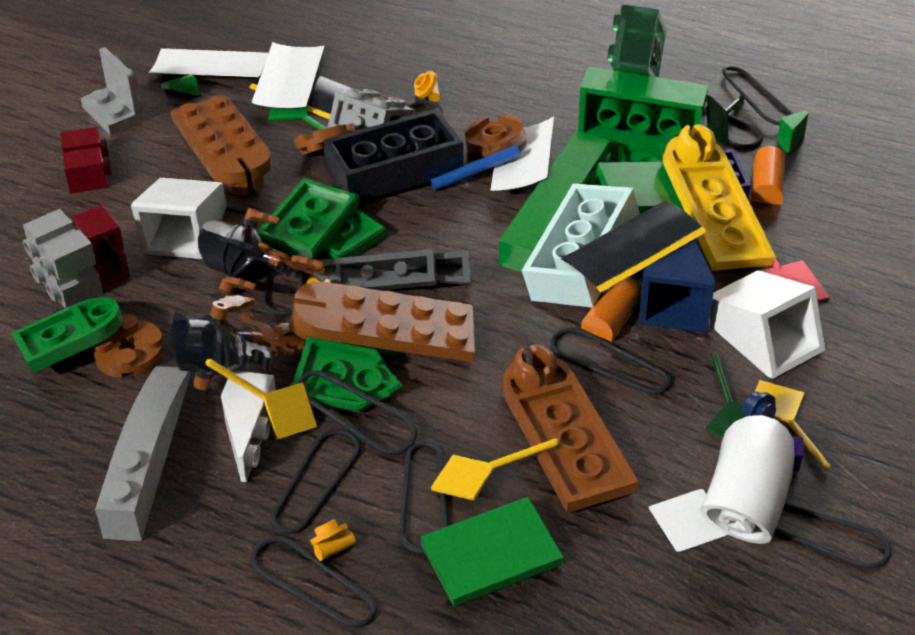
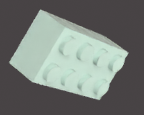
M572 184L522 269L531 301L594 307L601 293L580 272L560 259L640 215L633 188Z

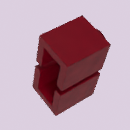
M98 127L60 132L64 171L70 194L108 188L106 175H112L106 138L100 139Z
M100 205L72 216L74 229H79L92 243L96 260L94 268L99 274L102 288L130 277L126 254L122 251L124 250L120 226L106 208Z

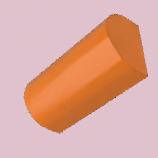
M765 146L758 149L754 154L751 202L782 205L785 155L779 148Z
M627 277L605 290L594 307L590 309L582 320L581 329L612 342L641 303L642 287L632 277Z

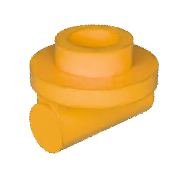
M433 71L420 74L414 83L415 95L421 99L429 97L430 101L438 102L440 100L437 74Z
M336 519L315 528L314 531L317 537L310 540L314 546V553L320 561L356 543L355 537L348 529L347 524L343 523L338 526Z

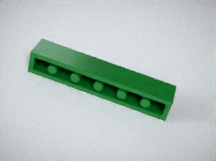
M579 131L573 134L549 168L548 176L540 181L499 239V266L522 272L523 267L572 184H600L596 169L599 162H613V154L610 153L611 140Z

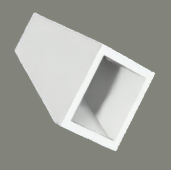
M159 178L134 200L131 205L144 254L202 259L198 248V236L202 225L209 221L222 220L227 207L222 182Z
M758 270L713 293L710 312L712 328L766 376L773 379L825 351L815 287Z

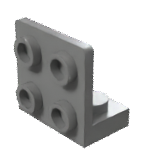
M104 47L99 49L107 87L95 90L91 94L82 97L81 103L82 107L109 135H113L142 122L140 114L142 103L136 93L135 86L138 84V80L134 71L131 68L128 69L117 55H113Z
M349 88L348 93H335L327 128L354 123L355 131L389 122L391 116L413 115L414 109L405 106L406 101L398 98L388 97V100L380 98L381 93L375 90L364 88L363 91Z

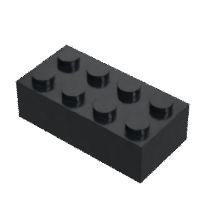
M438 108L323 140L326 171L338 189L359 195L360 202L430 182L435 177L464 166V142Z

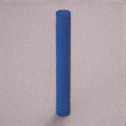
M514 145L431 179L433 189L437 191L520 157V150L517 145Z

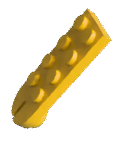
M701 124L694 125L692 131L690 126L686 125L681 129L679 136L673 138L667 144L663 154V164L684 211L707 231L697 237L711 270L772 266L776 256L725 152L716 144L714 133Z

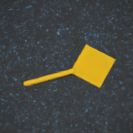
M212 359L206 361L207 366L264 400L276 440L317 427L303 383L265 393Z
M759 380L755 392H767L775 397L776 414L773 419L787 422L795 434L803 438V444L825 470H828L830 468L828 461L794 421L804 392Z
M555 438L489 463L452 455L431 486V490L474 501L495 468L555 447L559 444V440Z

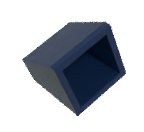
M695 239L644 268L638 324L708 332L715 279Z

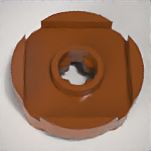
M498 115L499 121L489 122L487 117L474 122L465 130L467 152L477 156H489L514 145L518 147L524 145L527 139L521 119L510 115Z
M354 123L343 124L317 130L310 135L294 137L296 148L301 150L302 155L324 149V139L353 132L355 127Z
M132 314L123 315L121 327L106 340L92 346L97 367L103 373L116 378H123L122 373L134 372L135 377L146 374L162 361L164 355V343L159 328L148 321L138 320ZM127 346H135L134 349L125 348V347H127Z

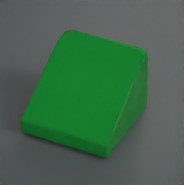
M807 110L780 118L776 142L787 153L792 152L805 137L809 115Z

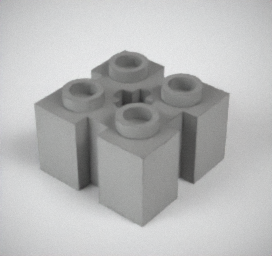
M61 209L23 224L26 235L23 245L33 261V264L30 265V271L37 283L43 282L48 295L53 301L58 300L64 308H67L78 302L103 294L99 274L94 268L96 260L92 243L79 229H74L72 221Z

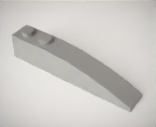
M155 366L139 392L115 447L95 508L103 539L142 541L191 371H179L178 367Z

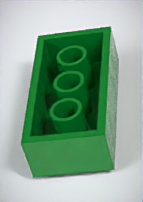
M588 67L580 86L578 131L626 145H667L670 140L679 136L681 129L686 125L690 126L691 131L694 125L701 124L704 126L709 85Z

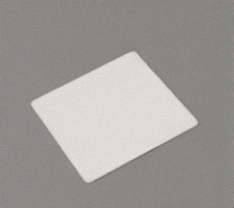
M698 489L649 506V510L677 552L728 535L712 526L702 517L700 509L706 497L703 489Z

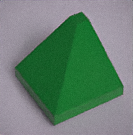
M185 75L161 84L162 89L194 96L201 94L196 77L193 75Z

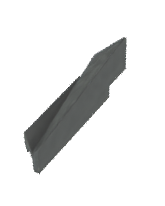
M433 249L316 260L323 262V268L326 270L322 275H317L314 272L312 274L322 282L328 278L332 280L331 283L374 290L437 285V283L467 285L471 284L473 261L469 250L435 253Z

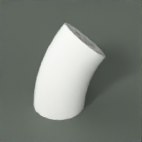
M760 415L747 416L735 421L726 430L721 442L717 466L700 509L702 517L708 523L723 533L746 542L757 544L770 542L786 501L794 467V440L785 426L775 419Z

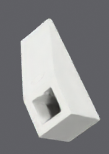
M231 370V372L265 393L276 390L274 375ZM228 379L221 394L224 418L240 480L247 482L252 467L256 468L258 466L260 445L262 439H268L271 421L263 399Z

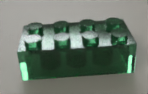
M622 4L620 13L616 12L614 15L613 31H616L615 43H610L607 61L611 62L610 64L614 71L659 78L667 33L659 9Z

